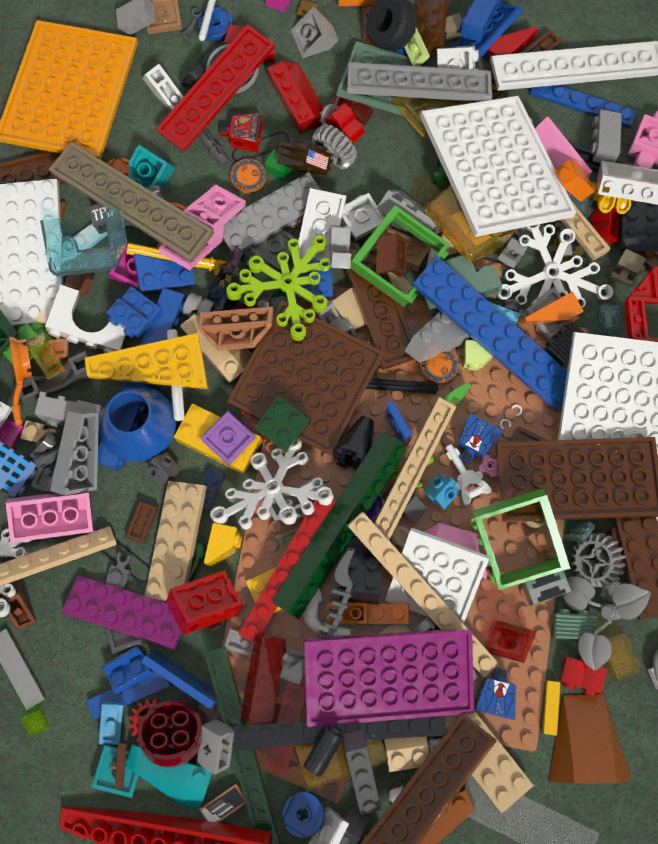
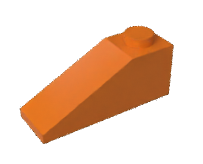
M572 291L519 320V323L560 324L565 321L571 323L579 319L578 314L584 311Z

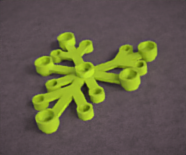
M321 235L314 237L311 248L301 260L298 251L299 241L297 239H290L288 249L291 251L294 265L291 273L288 267L289 256L285 252H280L277 256V262L280 264L282 274L264 264V260L260 256L251 257L249 260L250 271L247 269L240 271V280L248 283V285L229 284L226 290L227 297L230 300H238L243 293H247L244 297L245 304L247 306H254L256 299L264 290L280 288L283 292H286L289 306L283 313L277 315L276 323L278 326L284 327L288 324V320L291 317L293 323L290 331L291 338L296 341L303 340L306 336V328L301 324L299 316L305 322L311 323L315 320V312H324L328 304L324 296H316L300 286L319 284L320 274L313 271H328L330 269L331 261L327 258L321 259L319 263L308 264L317 252L321 253L326 250V238ZM262 271L276 281L260 282L251 276V272L260 273ZM311 272L309 276L298 277L301 273ZM294 292L310 301L313 310H305L297 305ZM248 298H252L253 301L250 302V301H247V299H248ZM311 314L313 317L308 318L306 315ZM284 318L286 321L281 322L279 319ZM295 329H301L302 331L296 332Z

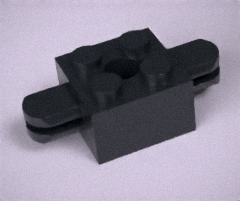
M235 248L231 253L229 262L218 265L214 271L215 277L208 288L209 294L207 299L215 301L211 312L230 310L232 306L245 303L244 297L247 293H243L238 300H230L227 297L226 291L227 286L231 283H237L240 286L248 285V283L240 280L241 270L247 269L250 271L249 266L245 264L248 253L240 248Z

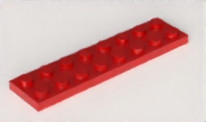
M247 24L161 122L156 131L182 152H185L275 49V44Z

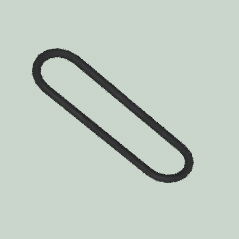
M279 131L261 138V141L282 133L287 136L286 142H289V135L286 132ZM277 146V147H275V148H272V149H270V150H267V151H265V152H262V153H260V154H257V155L252 156V157L247 158V159L256 158V157H258V156H261V155H263V154H266V153H268V152L273 151V149H277V148H280V147ZM234 149L232 152V159L235 162H239L234 158V153L239 149Z
M115 538V541L119 545H121L124 549H126L130 554H132L135 558H137L149 569L151 568L145 561H143L140 557H138L129 548H127L124 544H122L119 540ZM101 550V552L104 555H106L109 559H111L114 563L117 564V561L114 558H112L104 550ZM132 573L130 574L131 577L140 583L148 582V579L143 581Z

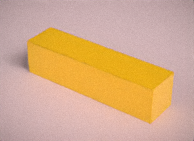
M545 681L542 734L557 736L560 682Z

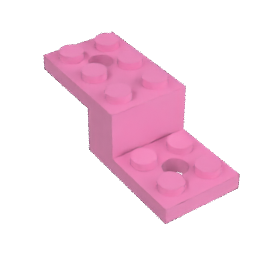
M214 185L184 210L185 213L214 231V235L194 261H188L163 244L159 247V253L188 270L192 269L222 242L224 224L245 207L246 201L220 186Z

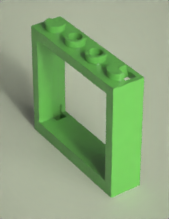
M394 205L352 259L350 269L405 307L408 302L412 304L418 295L415 293L417 289L412 286L405 295L362 264L376 246L378 238L383 237L395 221L437 251L432 261L437 256L444 261L449 254L446 250L450 244Z
M544 488L473 510L474 518H471L474 530L479 529L481 536H477L480 547H485L487 552L485 555L489 556L487 566L491 565L493 570L489 574L492 582H497L499 590L570 569ZM539 502L557 557L500 574L482 519Z

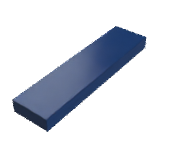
M152 671L153 674L117 695L111 689L86 701L92 718L95 720L101 717L102 701L123 702V707L171 686L170 682L155 671Z

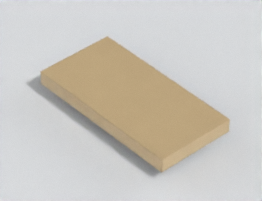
M391 272L388 273L392 285L406 295L412 287L404 276L398 277ZM350 288L332 301L340 317L350 323L355 331L365 325L353 288Z

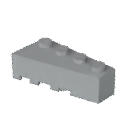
M88 410L67 412L50 491L69 495L97 490L98 412Z

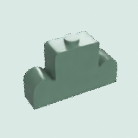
M469 254L455 258L451 257L444 261L485 299L502 293V283L494 267L484 266L479 272H476ZM425 297L430 317L437 315L440 310Z

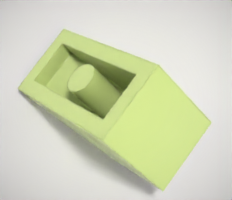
M465 341L463 346V368L476 371L483 368L494 358L476 341Z

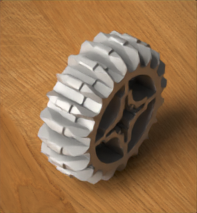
M325 124L315 131L312 137L314 147L315 145L326 148L325 151L332 153L331 160H333L332 164L340 169H347L357 157V151L352 141L343 132H340L338 128Z
M591 533L577 541L578 545L573 547L576 553L571 555L575 558V561L571 564L577 566L574 572H580L579 577L588 580L593 587L599 586L601 588L606 587V585H613L615 581L620 579L618 575L624 573L621 568L626 566L622 559H625L626 556L620 554L624 548H617L619 541H612V536H605L604 533ZM595 544L591 554L588 555L589 549ZM609 566L607 573L604 576H602V572L605 570V567Z

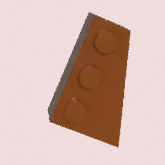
M467 783L463 785L420 844L439 843L475 811V800Z

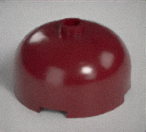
M177 700L164 701L154 705L153 709L145 717L141 718L138 725L137 736L141 751L151 763L160 767L173 768L187 763L198 752L202 742V723L198 712L187 706L185 702ZM167 716H172V719L168 720Z

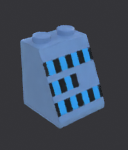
M0 441V490L14 498L16 494L20 496L26 488L23 485L27 479L31 480L36 474V465Z

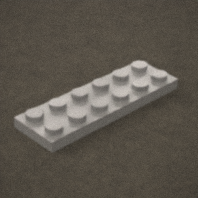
M309 172L242 209L224 224L223 240L231 253L235 248L246 251L304 218L310 188L321 190Z

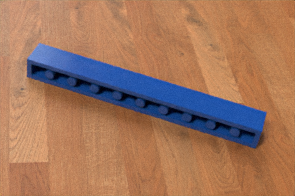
M163 288L156 304L162 311L147 328L140 346L168 340L167 331L179 329L181 324L180 316L186 301L184 294ZM125 381L122 388L147 386L154 389L153 384ZM136 405L126 409L119 419V430L132 432L139 429L140 416L145 414L147 407ZM101 440L98 447V465L119 471L120 467H124L126 460L113 455Z

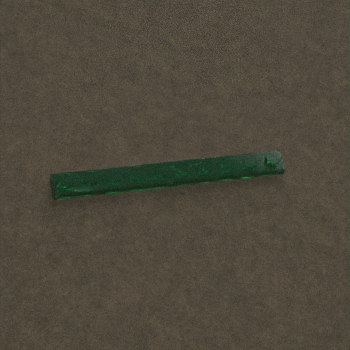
M226 646L205 652L223 723L233 729V726L247 725ZM233 738L232 756L252 829L271 832L270 844H280L254 748L234 749Z

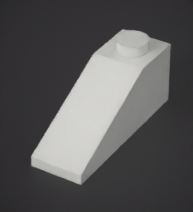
M159 64L142 78L150 90L170 111L183 98V95Z

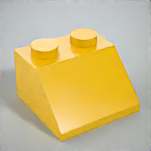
M213 523L204 563L208 567H214L234 554L237 548L241 547L243 537L236 527Z

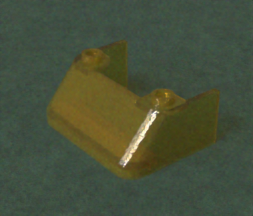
M451 185L425 207V212L460 254L469 261H475L498 252L515 233L514 230H509L507 232L475 237Z

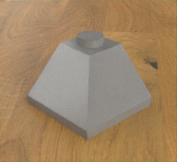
M312 7L291 29L302 58L327 51L339 41L333 25L315 7Z

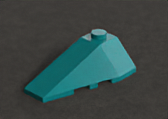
M138 145L129 161L128 177L146 189L157 185L162 189L176 167Z
M132 744L126 767L179 805L197 810L200 809L212 773L196 762L188 761L181 766L173 768L160 767L151 763L144 756L140 746Z

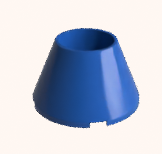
M131 386L116 392L107 400L99 416L98 430L103 444L113 455L126 461L141 462L156 457L157 454L169 446L174 437L177 422L174 419L173 406L165 395L147 386ZM136 405L149 408L147 421L141 428L132 432L119 430V419L126 409Z

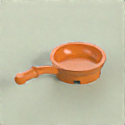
M9 337L17 383L11 408L15 425L20 426L22 424V415L19 399L23 388L22 383L24 378L32 377V373L27 372L30 370L31 365L26 339L17 340L14 337Z

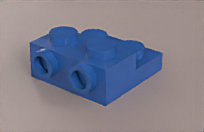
M131 286L121 299L118 298L106 314L109 317L107 320L116 327L118 325L124 329L123 332L130 338L134 336L139 339L161 313L162 309Z

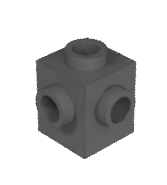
M167 452L161 455L157 454L156 457L150 459V463L145 469L159 487L167 484L168 481H172L181 470Z

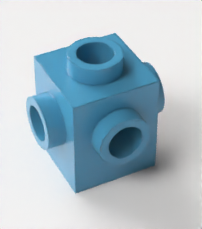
M440 474L424 489L429 499L443 509L460 493L455 486L456 482L451 477H444Z

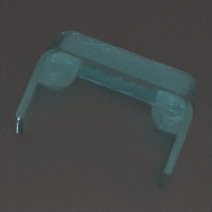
M122 210L104 212L109 246L78 250L77 242L73 237H63L59 218L40 220L50 272L54 276H67L116 269L127 243Z

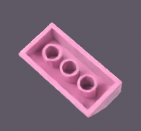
M546 117L535 130L555 170L568 160H578L589 178L592 173L591 169L551 119ZM566 190L568 196H572V194Z
M88 491L69 495L50 493L9 498L6 501L11 543L93 532Z

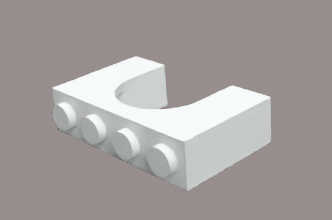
M60 285L45 325L48 334L54 337H65L69 342L78 344V342L86 344V347L93 350L97 348L102 349L104 353L121 350L126 334L123 332L124 329L119 325L116 327L110 322L104 329L98 332L90 333L79 329L72 319L80 297L79 291Z

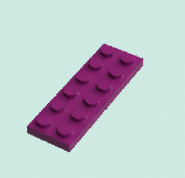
M79 575L61 611L64 615L172 650L176 649L181 636L180 628L167 603Z

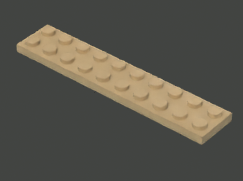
M390 624L379 634L405 633L411 630L406 624ZM475 711L471 714H465L496 739ZM461 714L445 716L446 732H448ZM498 740L471 775L500 813L506 811L534 786Z

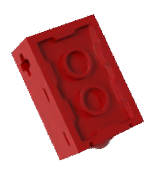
M225 570L170 589L166 602L182 635L238 615L243 603L238 598L239 595L232 582L227 578L228 575Z

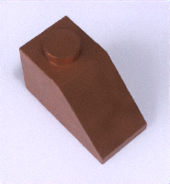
M20 580L8 583L16 589V593L10 598L0 594V599L6 600L10 605L8 616L16 629L19 630L36 623L27 592Z

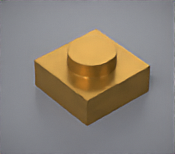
M302 0L296 14L297 17L302 19L312 7L318 10V4Z

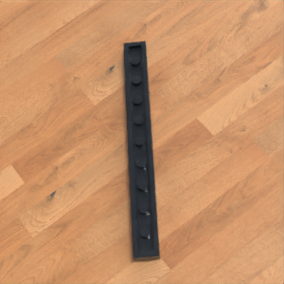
M445 716L334 725L343 731L342 734L362 729L365 741L445 736L447 733ZM306 722L233 726L234 749L315 744L325 726L307 727Z

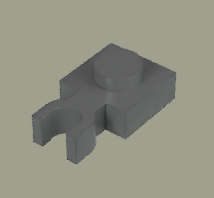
M118 552L117 566H110L105 584L125 590L132 571L126 569V567L131 562L133 556L128 555L127 560L124 562L122 561L123 553Z

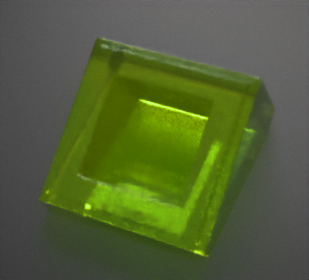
M43 709L20 718L29 737L50 729Z

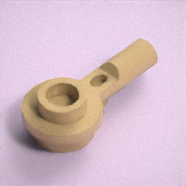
M405 527L395 528L391 535L393 543L399 546L401 554L410 532Z

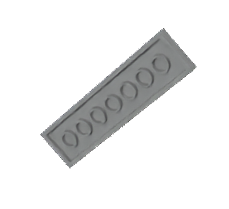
M349 62L347 93L483 102L492 99L491 71Z

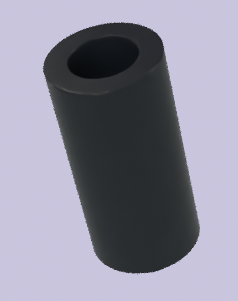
M334 725L330 727L325 726L303 764L309 772L322 777L344 739L341 729Z

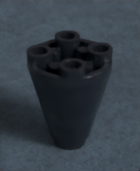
M361 416L334 447L333 456L337 460L336 464L338 466L358 469L372 447L374 421L371 418Z

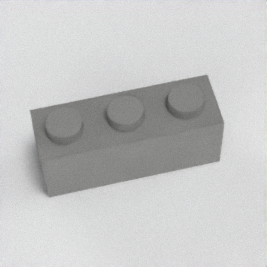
M600 110L598 117H594L592 127L595 129L591 140H594L591 147L593 162L601 163V160L616 162L620 154L622 113Z

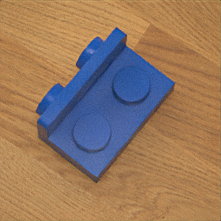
M138 646L129 649L102 666V670L108 676L112 690L116 695L153 674L152 670L142 663L145 654Z

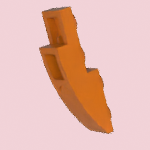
M327 603V613L329 609L337 611L338 606ZM348 603L347 608L343 611V618L338 624H410L409 603ZM327 616V620L333 622L334 618Z

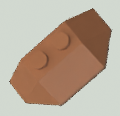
M261 307L201 312L198 330L217 350L254 348L272 326L274 308Z

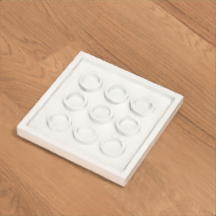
M411 528L401 555L464 624L489 561V556ZM393 577L385 601L389 603H409L411 611L428 617Z

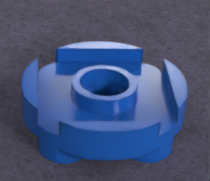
M214 7L205 38L207 41H221L226 38L230 24L233 25L229 12L222 11L219 7ZM205 11L202 13L203 15L201 16V18L199 17L198 20L199 31L202 26ZM217 22L219 25L214 27L213 23Z
M309 792L297 793L291 796L283 807L282 813L285 826L294 836H313L324 824L326 809L316 795ZM307 809L308 819L305 818L302 821L299 812L300 810L304 811Z

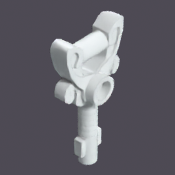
M452 444L447 446L446 455L449 460L454 462L460 473L455 486L461 491L463 505L467 507L471 499L481 493L491 494L492 489L481 480L483 474L479 471L474 472V470L467 471L459 458L460 453L458 449H454ZM470 484L478 485V487L468 492L466 490Z

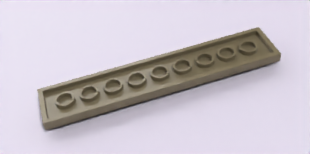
M72 142L49 168L53 175L190 262L194 261L214 235L213 229Z

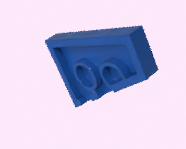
M138 254L133 255L139 292L195 285L193 268L188 270L175 262Z

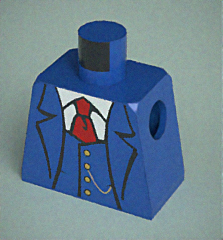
M470 413L458 443V447L464 449L460 459L469 464L474 456L482 459L503 431Z
M496 668L494 680L484 678L474 703V710L515 720L516 685L506 683L508 670Z

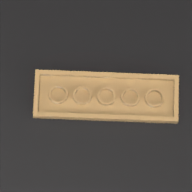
M168 481L145 592L146 597L166 601L171 588L188 583L207 486Z

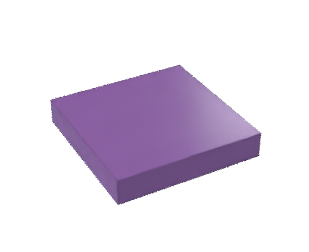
M227 411L200 439L230 466L256 439V436Z

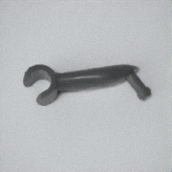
M198 8L192 10L193 20L181 34L182 38H185L188 43L191 42L188 35L193 31L199 17L201 18L202 13L196 15L199 13Z

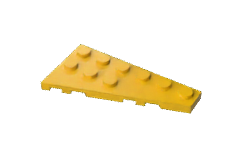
M198 333L85 358L86 372L89 378L208 389Z

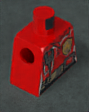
M261 113L233 116L231 126H221V137H229L231 147L259 153L263 127Z

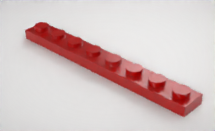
M314 500L312 503L314 512L304 517L238 635L257 644L278 607L272 603L273 599L335 505V500H332L329 505H322L318 500Z

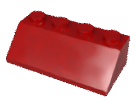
M281 61L268 67V79L298 133L302 134L321 125L322 122L319 121L322 117L320 112L323 111L324 106L301 66L296 63Z

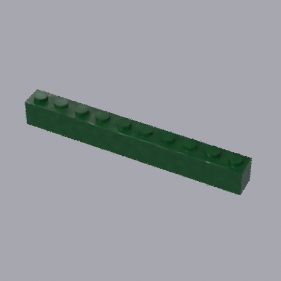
M383 432L380 433L272 603L298 620L300 619L354 534L347 525L361 512H364L366 515L376 497L382 491L383 486L393 474L397 464L403 458L407 448L399 439Z

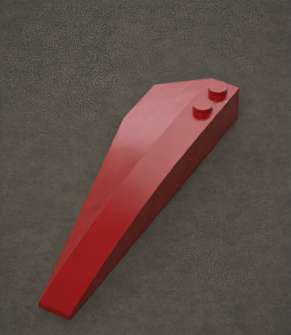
M65 806L61 808L60 829L82 839L88 838L94 841L95 844H270L271 832L246 827L135 811Z

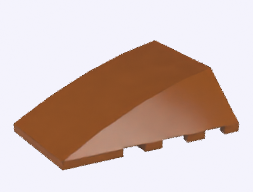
M604 694L595 696L563 695L549 782L594 784L631 781V775Z

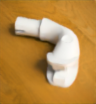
M320 588L303 613L304 622L308 628L317 634L319 630L324 632L329 630V628L322 626L323 623L318 619V607L322 601ZM338 627L333 637L350 636V628Z

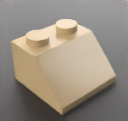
M427 737L384 739L389 772L419 768L429 756Z

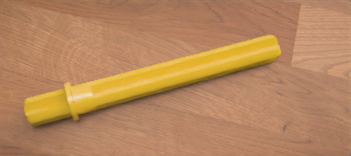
M128 243L127 254H138L174 262L160 254L159 248ZM204 257L194 267L211 271L215 270L218 265L228 262L216 260L213 257Z

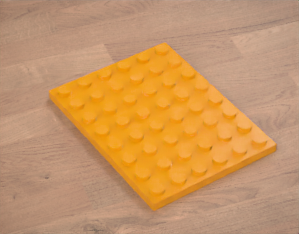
M36 20L0 121V142L62 153L72 142L101 160L138 45L137 38Z

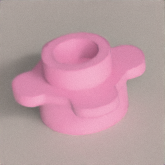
M484 455L479 471L495 477L498 474L497 459L491 458L490 455Z

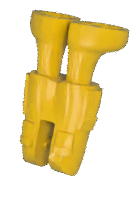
M591 182L596 192L589 197L598 202L600 211L607 213L614 206L616 212L624 214L630 209L631 200L598 194L597 183ZM603 186L602 190L608 192L610 187Z

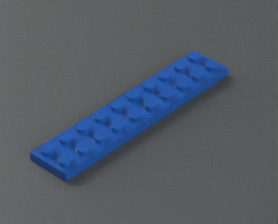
M437 256L412 286L554 411H558L563 405L567 370Z

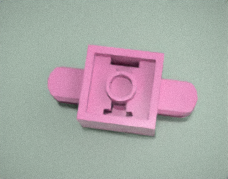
M658 111L653 117L645 114L637 128L627 155L636 158L634 166L649 169L653 165L658 166Z

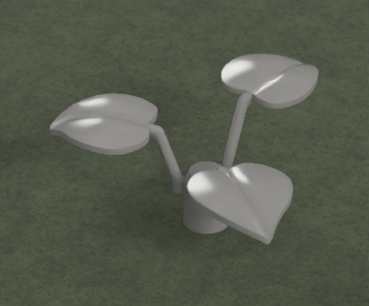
M568 577L567 581L572 592L563 594L568 607L580 611L584 610L589 603L590 605L600 607L601 615L606 620L595 630L594 635L588 632L584 633L580 637L578 644L579 653L583 661L591 669L598 670L609 660L612 653V645L609 639L603 635H598L599 632L608 624H611L612 620L620 618L629 620L638 617L647 606L651 592L633 584H621L615 588L612 595L615 604L605 605L590 600L595 595V589L588 580L581 577Z

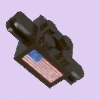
M290 139L289 142L278 141L277 146L280 149H276L275 152L279 154L277 164L301 173L309 172L310 174L327 175L328 171H331L329 165L333 163V160H331L332 153L325 151V147L317 145L314 147L312 142L305 140L302 143Z

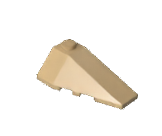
M194 314L181 324L180 327L187 335L198 333L203 355L228 384L243 373L252 353L248 348L217 350L198 330L200 317Z

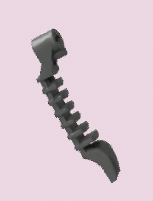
M348 548L336 566L335 580L339 585L346 588L342 589L331 586V593L343 597L342 600L331 597L329 604L338 606V610H328L327 616L334 619L333 622L324 619L322 626L329 628L328 632L319 630L317 634L319 638H333L334 632L338 629V623L343 618V611L347 608L348 598H351L353 582L349 577L348 567L354 553L352 548ZM288 654L279 677L299 685L304 675V655L298 658Z

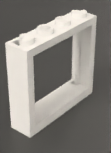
M601 160L597 174L598 194L658 205V170ZM603 186L610 187L609 191H603Z

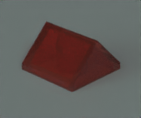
M493 620L490 624L485 649L490 654L525 663L536 631L503 621Z

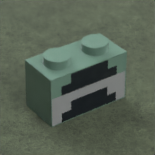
M564 570L521 583L529 606L572 592Z

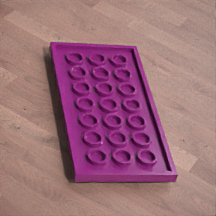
M470 628L303 640L307 727L474 713L472 629Z

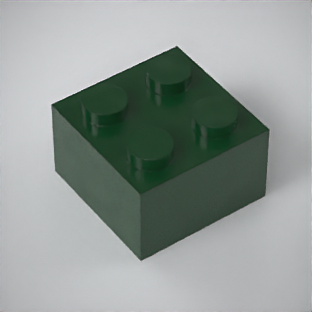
M278 396L254 429L288 453L310 424V419Z

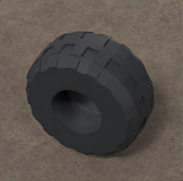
M377 0L370 8L369 15L367 16L366 29L368 37L373 45L380 49L392 52L401 50L411 41L412 36L415 34L417 25L416 9L409 0Z

